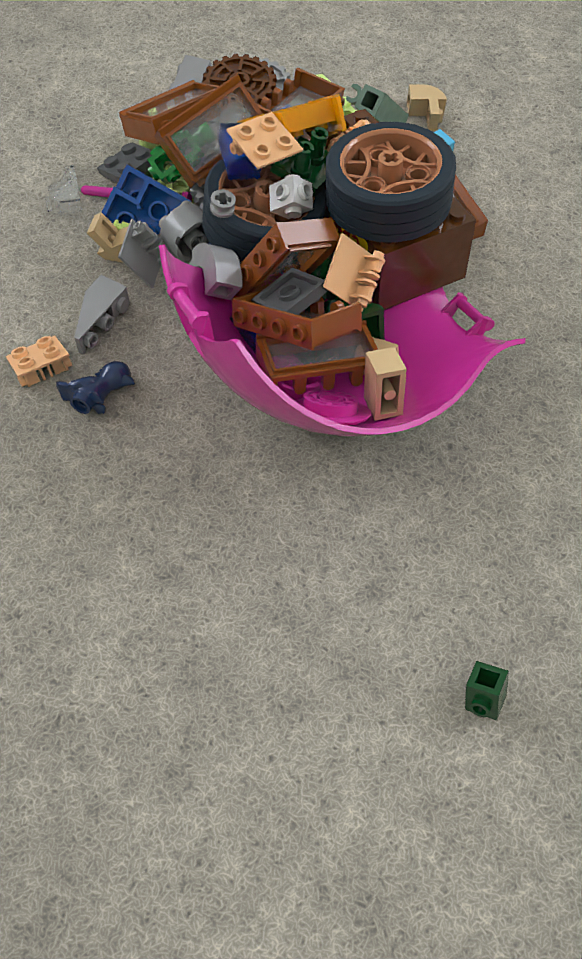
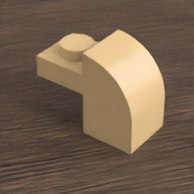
M409 84L407 96L408 115L426 116L428 129L430 131H437L438 123H442L447 101L445 94L440 89L431 85Z
M102 212L94 215L87 234L100 246L97 254L106 260L122 262L118 255L128 226L118 230Z

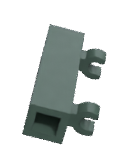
M352 84L351 87L357 91V96L355 98L346 96V100L355 105L354 107L357 110L366 109L378 122L406 123L409 115L386 93L367 84L364 85L363 89L358 84Z

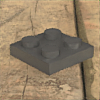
M133 142L125 144L121 151L114 156L107 157L97 169L103 177L116 183L119 182L126 165L146 173L148 167L151 166L147 160L151 157V149Z
M291 268L252 298L251 301L255 304L300 315L311 304L319 301L321 296L328 292V290L323 288L324 279Z

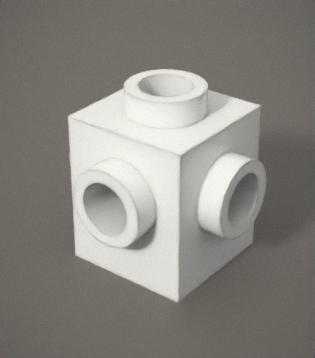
M287 175L284 179L269 185L270 212L291 219L299 218L303 213L313 210L312 183L302 179L299 175Z

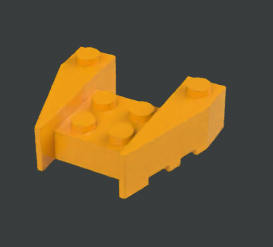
M339 94L272 112L293 137L304 135L303 129H305V132H309L316 127L326 129L329 133L328 136L336 134L338 131L347 130ZM265 114L238 120L237 123L240 124Z

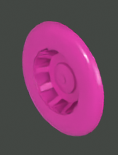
M312 390L306 392L303 398L294 400L306 409L328 420L348 426L365 422L372 413L368 407L359 403V399L356 396L342 391Z

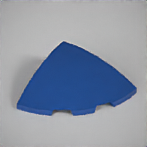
M126 165L117 186L113 187L102 213L112 224L115 220H119L121 224L122 221L130 223L131 219L135 222H146L149 228L158 235L161 230L159 227L160 219L180 206L183 201H192L132 166Z

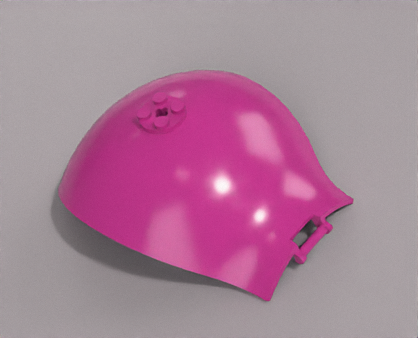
M165 244L159 245L163 273L168 287L167 293L173 301L187 335L206 364L225 385L253 407L281 422L311 432L337 436H372L400 432L422 425L440 415L457 402L471 387L486 364L500 351L510 346L525 344L526 338L503 341L483 336L486 331H490L494 327L495 322L474 308L467 301V297L463 293L458 292L449 302L443 287L384 310L385 340L398 344L399 356L407 369L403 415L374 420L371 414L370 418L363 423L350 426L328 420L294 401L303 398L306 392L324 390L321 384V376L307 378L306 391L301 395L295 393L292 386L293 380L278 382L276 386L262 371L257 362L256 334L258 333L234 326L232 300L205 295L202 268L180 261L168 251ZM458 308L475 322L468 331L459 326L452 318ZM294 355L272 358L276 369L303 365ZM349 372L335 374V385L331 390L350 393L359 399L360 404L368 407L364 399L365 375H363L361 385L353 386L349 380Z

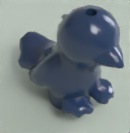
M113 361L103 366L99 372L95 373V376L82 377L70 383L56 381V388L62 400L70 401L71 406L76 411L88 414L93 408L98 414H104L106 407L103 403L108 394L113 390L135 385V382L131 377L132 373L127 364Z

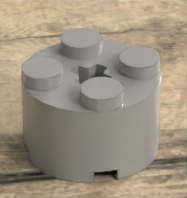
M188 200L183 201L180 206L173 209L168 215L163 216L159 221L161 239L178 259L184 263L192 258V249L200 243L208 244L210 242L202 226L203 211L199 206Z

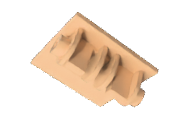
M272 112L226 129V132L233 139L229 145L231 153L238 156L245 153L257 169L303 151L300 144Z
M342 233L323 288L349 305L360 302L363 311V308H366L367 304L372 302L371 298L374 289L377 287L375 281L380 278V275L377 273L381 272L382 266L385 264L384 253L374 251L371 254Z
M56 336L42 337L36 341V344L15 348L11 351V354L6 356L22 387L26 385L30 387L41 382L36 370H38L43 381L46 380L41 369L43 367H46L50 377H54L49 366L50 364L56 375L68 371V367L72 366L69 353Z

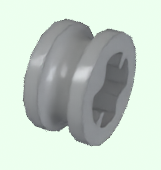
M224 189L214 191L211 195L210 204L212 214L220 218L232 216L235 211V195Z

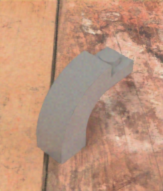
M200 243L192 249V260L189 265L202 268L205 295L231 300L242 288L241 266L236 253L231 249L207 243Z

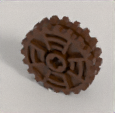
M233 54L230 58L223 56L221 61H213V66H208L206 68L207 73H203L202 81L205 84L220 86L238 73L255 103L260 105L264 96L272 99V92L276 87L277 77L274 74V69L268 67V62H260L259 57L250 58L249 54H244L243 57ZM235 91L231 93L230 99L233 111L220 116V119L225 120L229 118L231 122H236L237 120L249 118V112Z

